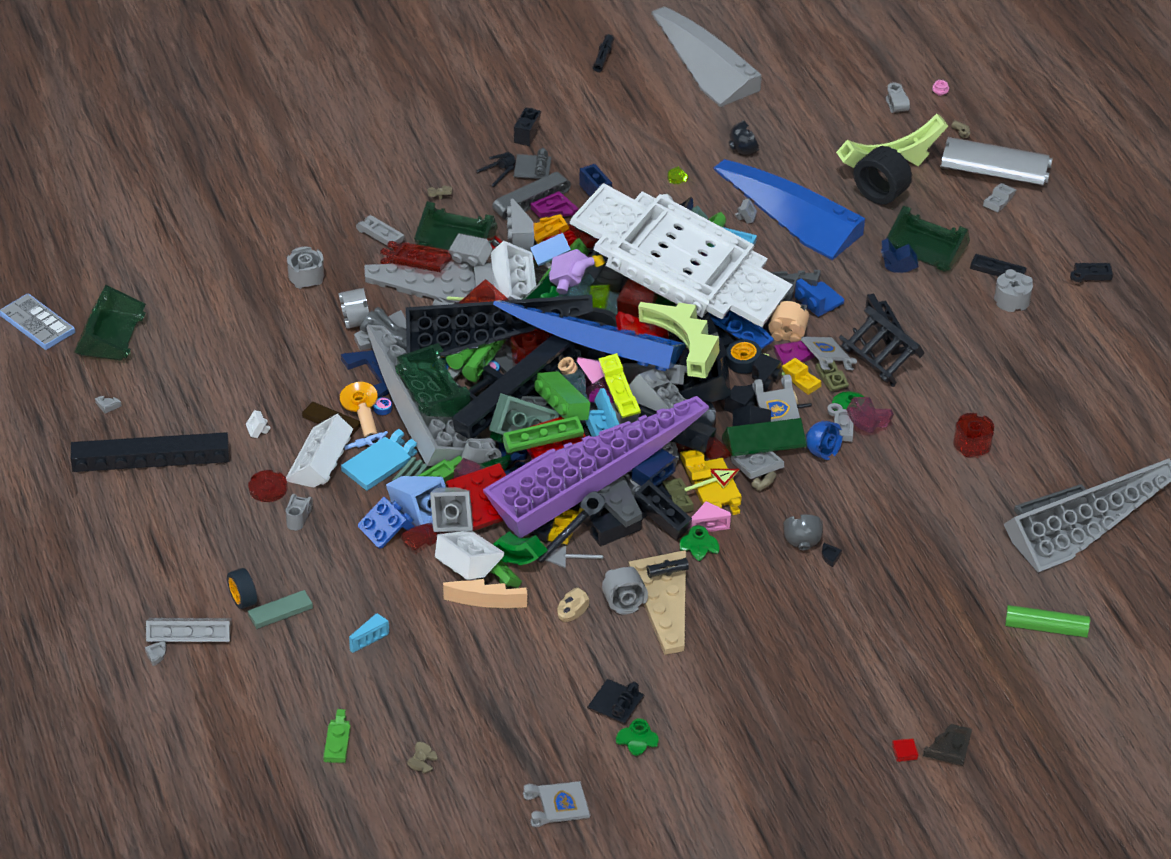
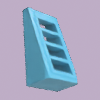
M375 614L349 636L350 651L354 653L388 635L389 621L381 615Z

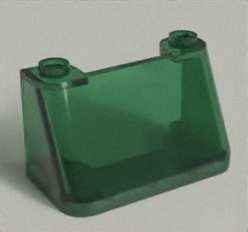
M426 202L414 237L418 248L450 254L448 250L458 233L487 239L491 245L498 229L494 216L486 214L484 219L478 216V219L447 213L444 208H441V210L436 209L435 203Z
M903 205L887 236L895 249L910 244L917 254L919 261L935 266L943 272L951 270L970 243L968 229L960 226L958 231H956L954 227L949 230L922 220L919 214L916 216L911 214L912 209Z
M105 284L92 308L74 353L80 356L119 361L123 358L127 359L131 351L128 348L129 340L137 322H142L146 314L143 311L146 304Z
M439 343L398 356L397 365H395L396 373L402 377L417 401L421 414L424 413L425 416L453 417L470 403L469 390L466 386L458 387L447 370L446 360L441 359L440 352H443Z

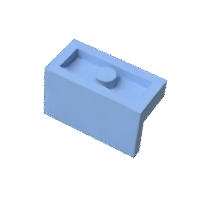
M563 233L530 248L538 266L551 261L553 257L571 251Z

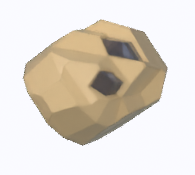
M573 588L559 603L557 608L558 618L563 622H570L581 616L589 607L587 594L580 588Z

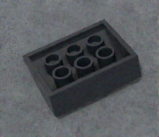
M724 356L716 360L706 378L688 376L687 373H684L683 385L674 384L678 388V392L685 399L695 396L699 397L702 401L708 402L726 399L731 395L727 357Z

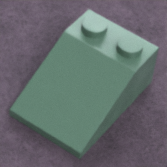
M500 393L489 430L503 435L506 432L527 428L558 418L559 413L555 410Z

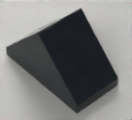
M752 405L733 409L732 426L771 422V410Z

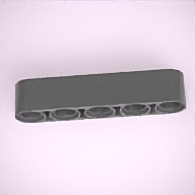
M554 172L496 199L492 209L504 220H508L507 206H511V199H514L526 212L531 209V203L558 191L565 194L570 189L571 182L561 173Z

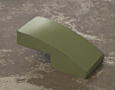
M681 478L662 481L663 487L670 493L673 502L684 512L694 511V504L687 495V491L684 490L686 485Z

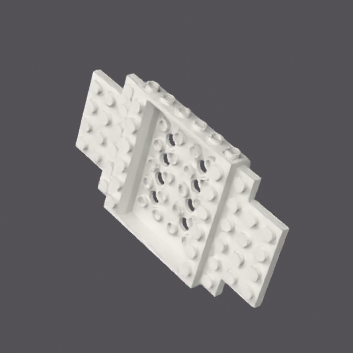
M603 183L570 221V224L599 239L593 250L608 257L606 266L676 304L696 305L697 315L703 317L708 311L714 316L723 319L727 312L731 310L752 323L763 327L792 287L791 283L763 269L768 258L753 251L754 244L660 194L657 198H654L642 191L634 200ZM679 226V227H681L683 230H677V229H675L674 227ZM672 235L675 237V239H671L667 236ZM711 243L714 247H708L706 244ZM665 244L668 248H662L659 245ZM704 252L707 256H702L699 253ZM657 253L660 257H655L651 254ZM696 261L700 265L696 266L693 265L691 262ZM688 270L692 273V275H688L683 271Z

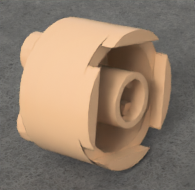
M781 302L771 315L768 326L772 334L771 337L775 341L782 339L790 342L800 341L805 334L809 313L806 309L804 311L801 305L796 302Z

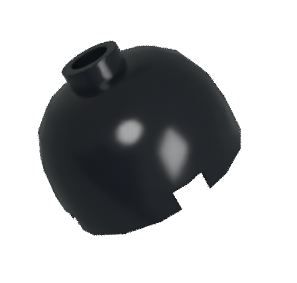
M745 120L733 126L729 135L731 141L728 143L732 151L736 150L741 155H751L760 149L753 132L749 129L747 130L749 126Z

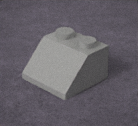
M448 487L436 488L430 493L434 532L473 531L469 490Z

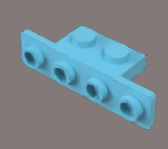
M600 388L595 398L598 410H589V418L585 420L593 437L599 435L600 431L619 425L616 412L613 410L610 398L604 388Z

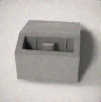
M511 199V206H507L508 242L532 252L530 248L534 246L533 220L514 199Z
M653 369L640 373L629 384L637 403L655 411L663 408L671 409L674 407V404L687 400L683 398L678 392V388L667 379L666 374L661 370Z

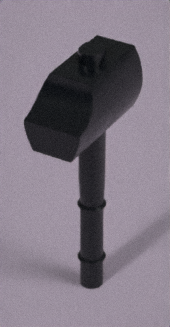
M593 491L584 497L578 516L546 547L548 551L537 558L538 562L542 563L582 523L588 527L591 524V520L601 516L606 501L603 495Z

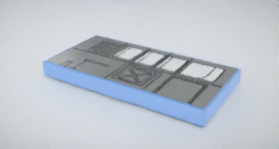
M29 293L0 309L1 317L45 350L75 333L73 326Z

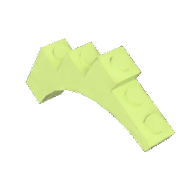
M936 114L924 126L902 139L880 145H864L847 140L836 153L843 163L854 168L857 162L874 148L888 146L901 153L906 160L919 166L930 154L927 149L944 132L948 125L940 115Z
M640 302L638 306L639 321L665 328L678 336L689 350L686 360L687 375L706 378L720 352L719 336L708 335L707 320L697 319L696 305L678 303L676 307Z

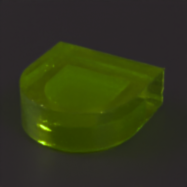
M678 166L668 171L667 179L673 184H680L688 180V175Z

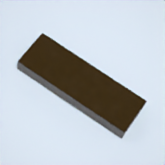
M313 401L302 412V418L317 424L338 414L353 428L350 437L361 427L359 420Z

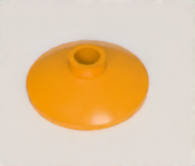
M366 382L351 383L340 393L341 405L352 412H357L361 403H366L367 407L371 408L378 398L375 387Z

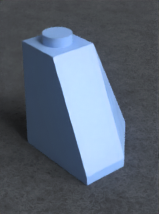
M401 476L386 484L391 502L395 500L403 508L401 512H407L414 519L413 523L422 530L433 524L430 493L436 488H446L443 477Z

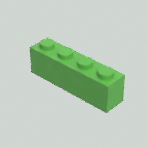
M559 371L537 373L535 390L564 419L578 416L580 421L588 420L590 401Z

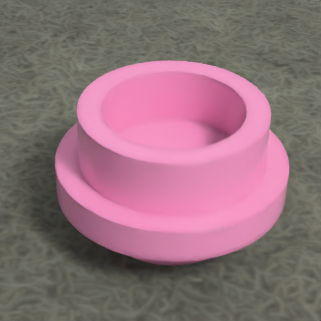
M938 80L933 85L932 90L938 95H944L949 92V86L946 81Z

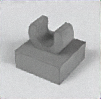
M750 198L743 200L742 205L737 208L739 213H735L738 220L745 219L747 224L754 222L757 213Z

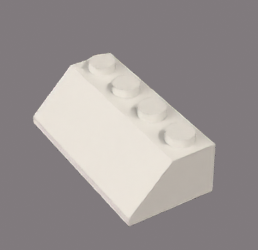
M506 241L501 242L491 252L496 301L523 299L536 286L532 252Z
M338 414L313 427L285 480L313 488L327 483L330 479L331 471L337 466V459L344 452V446L351 439L350 434L353 428Z

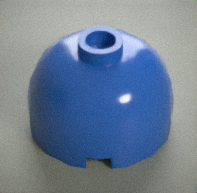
M824 420L815 423L806 434V443L809 451L818 458L830 460L828 457L831 454L835 456L842 444L843 436H840L839 430H842L841 426L838 423Z

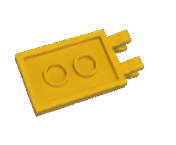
M723 458L705 461V464L710 469H728ZM687 473L692 485L714 478L711 474V477L692 480ZM733 478L724 488L718 481L695 488L702 505L706 501L720 508L724 505H729L732 515L740 514L738 506L741 505L742 496Z

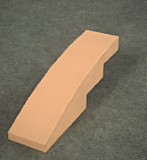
M484 579L443 583L444 600L480 607H527L526 588L506 589L505 583L485 585Z

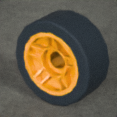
M741 339L731 343L726 350L728 354L726 355L728 367L740 374L751 373L753 363L761 355L759 344L748 339Z
M245 568L229 572L227 574V584L236 606L243 609L257 603V592L249 572Z

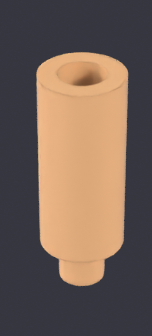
M366 403L359 404L357 413L364 438L378 434L371 409L367 407Z

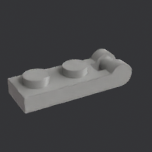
M371 215L366 217L364 222L360 221L356 224V228L360 233L365 232L392 249L404 241V234Z

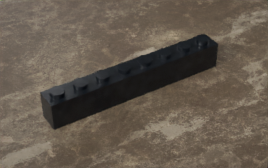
M553 334L452 417L455 432L467 439L478 436L490 426L500 393L521 400L522 396H526L535 388L537 373L555 372L563 358H572L575 355L574 343Z
M228 432L71 442L70 459L72 472L230 462Z

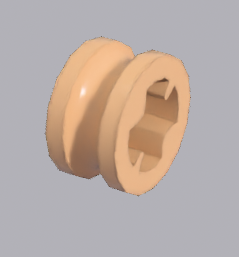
M565 357L559 362L558 368L564 376H571L576 372L577 364L571 357Z

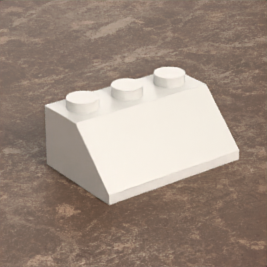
M473 531L437 534L435 557L444 565L453 569L454 572L462 575L466 580H476V578L485 577L504 556L503 551Z

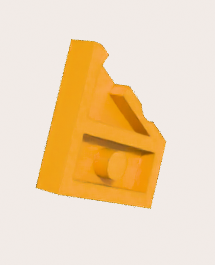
M561 214L549 218H540V222L533 223L534 240L539 244L544 238L559 234V230L563 233L569 229L568 224Z

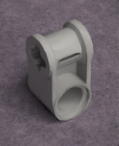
M890 83L887 86L888 95L886 96V102L891 113L909 111V98L906 96L902 86L899 83Z
M470 438L466 441L462 460L468 464H479L501 457V452L495 447L496 444L492 438Z
M296 494L291 495L286 508L287 528L290 530H300L304 527L306 519L312 510V497L303 498L298 497Z

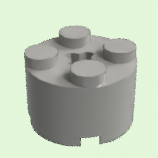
M299 247L294 249L290 256L288 255V278L296 288L300 289L322 284L324 260L323 254L319 250L316 252L312 250V247Z
M1012 269L1007 270L998 277L994 294V300L997 302L996 305L1008 312H1015V309L1023 311L1028 308L1033 289V279Z
M364 288L338 293L346 329L360 326L364 318L369 314Z
M622 567L606 572L602 583V591L611 609L619 614H631L639 609L638 606L642 603L643 605L648 598V591L635 567Z

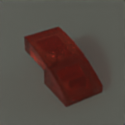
M427 523L401 534V537L407 545L416 550L426 543L429 546L437 542V534L445 533L434 532L433 524Z

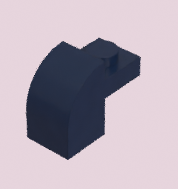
M888 238L882 240L881 253L887 270L894 273H906L919 267L917 254L910 244L895 249Z

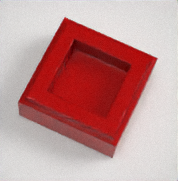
M913 738L892 741V748L897 762L918 760V752Z

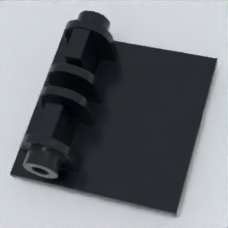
M606 679L587 708L625 724L644 697V694L639 692V684L637 682L629 683L626 687Z

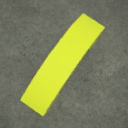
M617 353L599 358L605 381L620 416L626 418L641 413L636 398L633 396Z

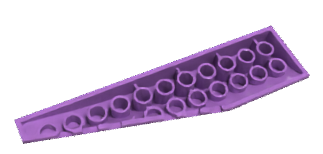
M695 396L674 404V407L671 409L663 408L657 410V414L647 417L644 415L638 417V421L633 423L628 421L600 431L599 435L595 437H584L581 442L572 445L570 442L563 445L564 448L557 451L551 449L483 489V492L507 526L519 538H522L580 503L589 493L593 491L598 492L649 458L709 409V406L699 397Z

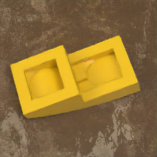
M794 358L782 366L784 373L791 375L792 382L807 395L821 387L822 381L810 374L808 366L798 359Z
M697 450L680 452L684 467L692 480L711 477V469L705 464L702 452Z
M568 509L555 517L548 541H553L578 516L579 511ZM572 534L565 539L566 541H563L562 544L568 545Z

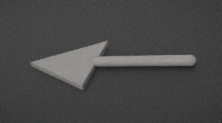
M565 545L556 548L545 560L565 568L566 558L603 559L604 556L566 554Z

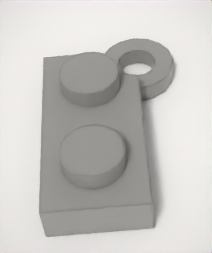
M837 403L830 404L827 412L831 416H835L834 423H838L841 426L842 430H839L840 436H843L842 441L852 442L854 410L843 409Z

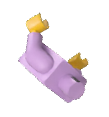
M578 249L558 255L552 259L551 271L549 272L550 281L557 286L559 294H567L569 287L578 285L581 282L586 268L593 265L599 267L605 263L602 255H594L588 258Z

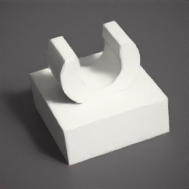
M254 410L246 423L250 436L258 438L260 433L267 434L271 428L266 426L268 420L263 418L261 411Z

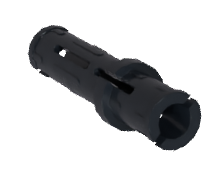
M610 34L605 35L603 42L599 46V53L593 64V70L596 72L603 70L607 56L612 51L614 37Z

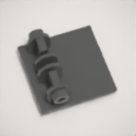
M545 148L539 149L537 156L517 154L514 177L541 179L548 176L551 157L548 156L547 150Z

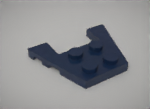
M374 350L341 354V361L348 370L364 364L368 366L379 384L373 385L377 390L378 398L389 394Z

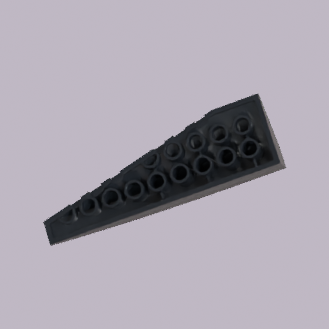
M592 295L505 300V302L525 306V309L529 307L540 309L542 313H557L561 318L563 316L578 318L593 313ZM494 301L406 307L407 359L446 357L460 353L463 350H467V348L470 350L540 328L493 305Z

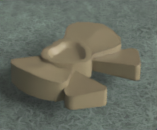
M444 185L442 188L437 189L430 187L427 189L428 196L435 197L439 195V199H442V195L452 194V187Z
M417 742L415 744V753L407 761V765L416 771H422L426 774L431 772L433 768L424 761L426 759L436 761L438 757L435 751H431L428 744Z

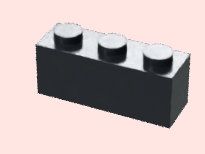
M650 480L635 492L634 498L639 508L676 541L690 528L692 518Z

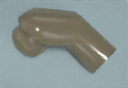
M956 120L953 121L951 127L959 131L960 137L967 138L970 136L968 125Z
M774 471L767 473L762 481L759 478H755L751 486L756 488L757 491L765 489L773 483L776 473Z

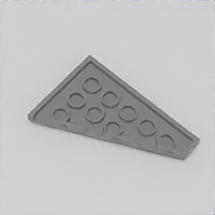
M443 261L364 265L366 283L377 284L384 288L386 286L397 288L398 292L416 295L420 298L426 296L435 300L437 297H440L449 303L453 302L455 304L476 303L446 299L448 296L476 298L473 266L468 262Z

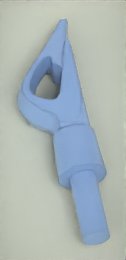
M388 431L357 439L354 443L345 445L344 449L360 448L365 445L371 446L374 444L372 443L374 440L378 439L379 441L384 438Z

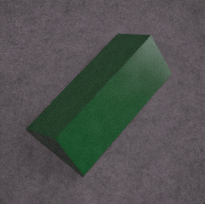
M801 418L727 427L722 435V440L732 456L807 447Z

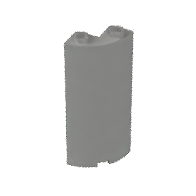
M948 137L941 168H952L1044 186V182L1048 183L1049 173L1046 171L1047 168H1051L1053 158H1049L1050 155Z

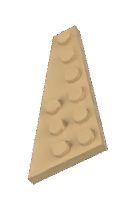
M686 550L628 562V567H635L647 588L648 598L644 607L664 655L684 651L686 570L672 573L670 576L665 574L649 578L646 566L663 563L664 560L683 559L686 557Z

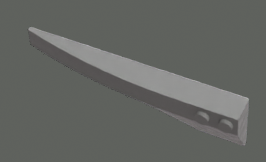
M667 7L652 11V16L658 25L662 27L663 33L667 34L670 44L674 45V50L682 62L687 65V70L692 73L694 81L698 82L700 90L719 107L760 91L762 75L710 32Z
M367 325L369 338L386 386L411 438L417 442L416 447L426 465L433 467L444 459L451 461L459 455L462 457L468 439L454 430L452 417L458 411H453L449 406V400L439 395L440 390L423 371H419L416 368V362L407 359V352L396 345L397 340L384 326Z
M1166 459L1016 516L1004 523V526L1012 543L1037 573L1069 561L1076 556V553L1083 551L1106 531L1171 482V459Z

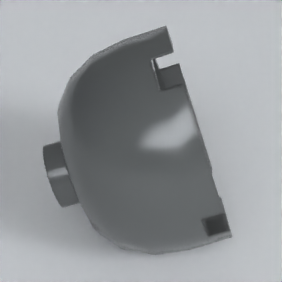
M804 514L801 515V519H795L792 516L783 522L786 540L792 546L799 548V550H809L819 543L823 536V521L818 516Z

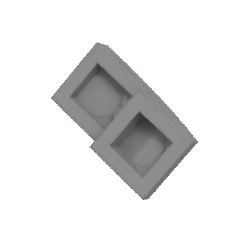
M1001 183L993 189L992 195L984 200L983 206L999 212L1012 199L1017 189Z

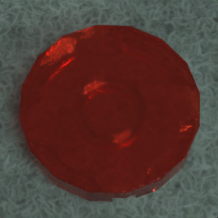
M264 470L254 474L248 483L250 495L260 502L277 501L286 494L288 489L286 477L278 471L277 473L273 472V470Z

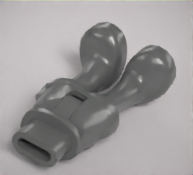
M377 307L364 318L360 325L362 331L367 332V325L384 326L397 340L396 345L407 352L406 329L397 326L385 314L383 309Z

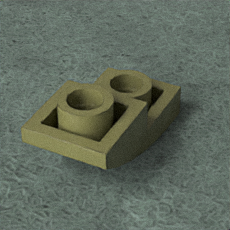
M834 360L833 363H828L830 370H823L820 363L816 364L815 368L820 378L830 391L849 387L843 371L838 370Z

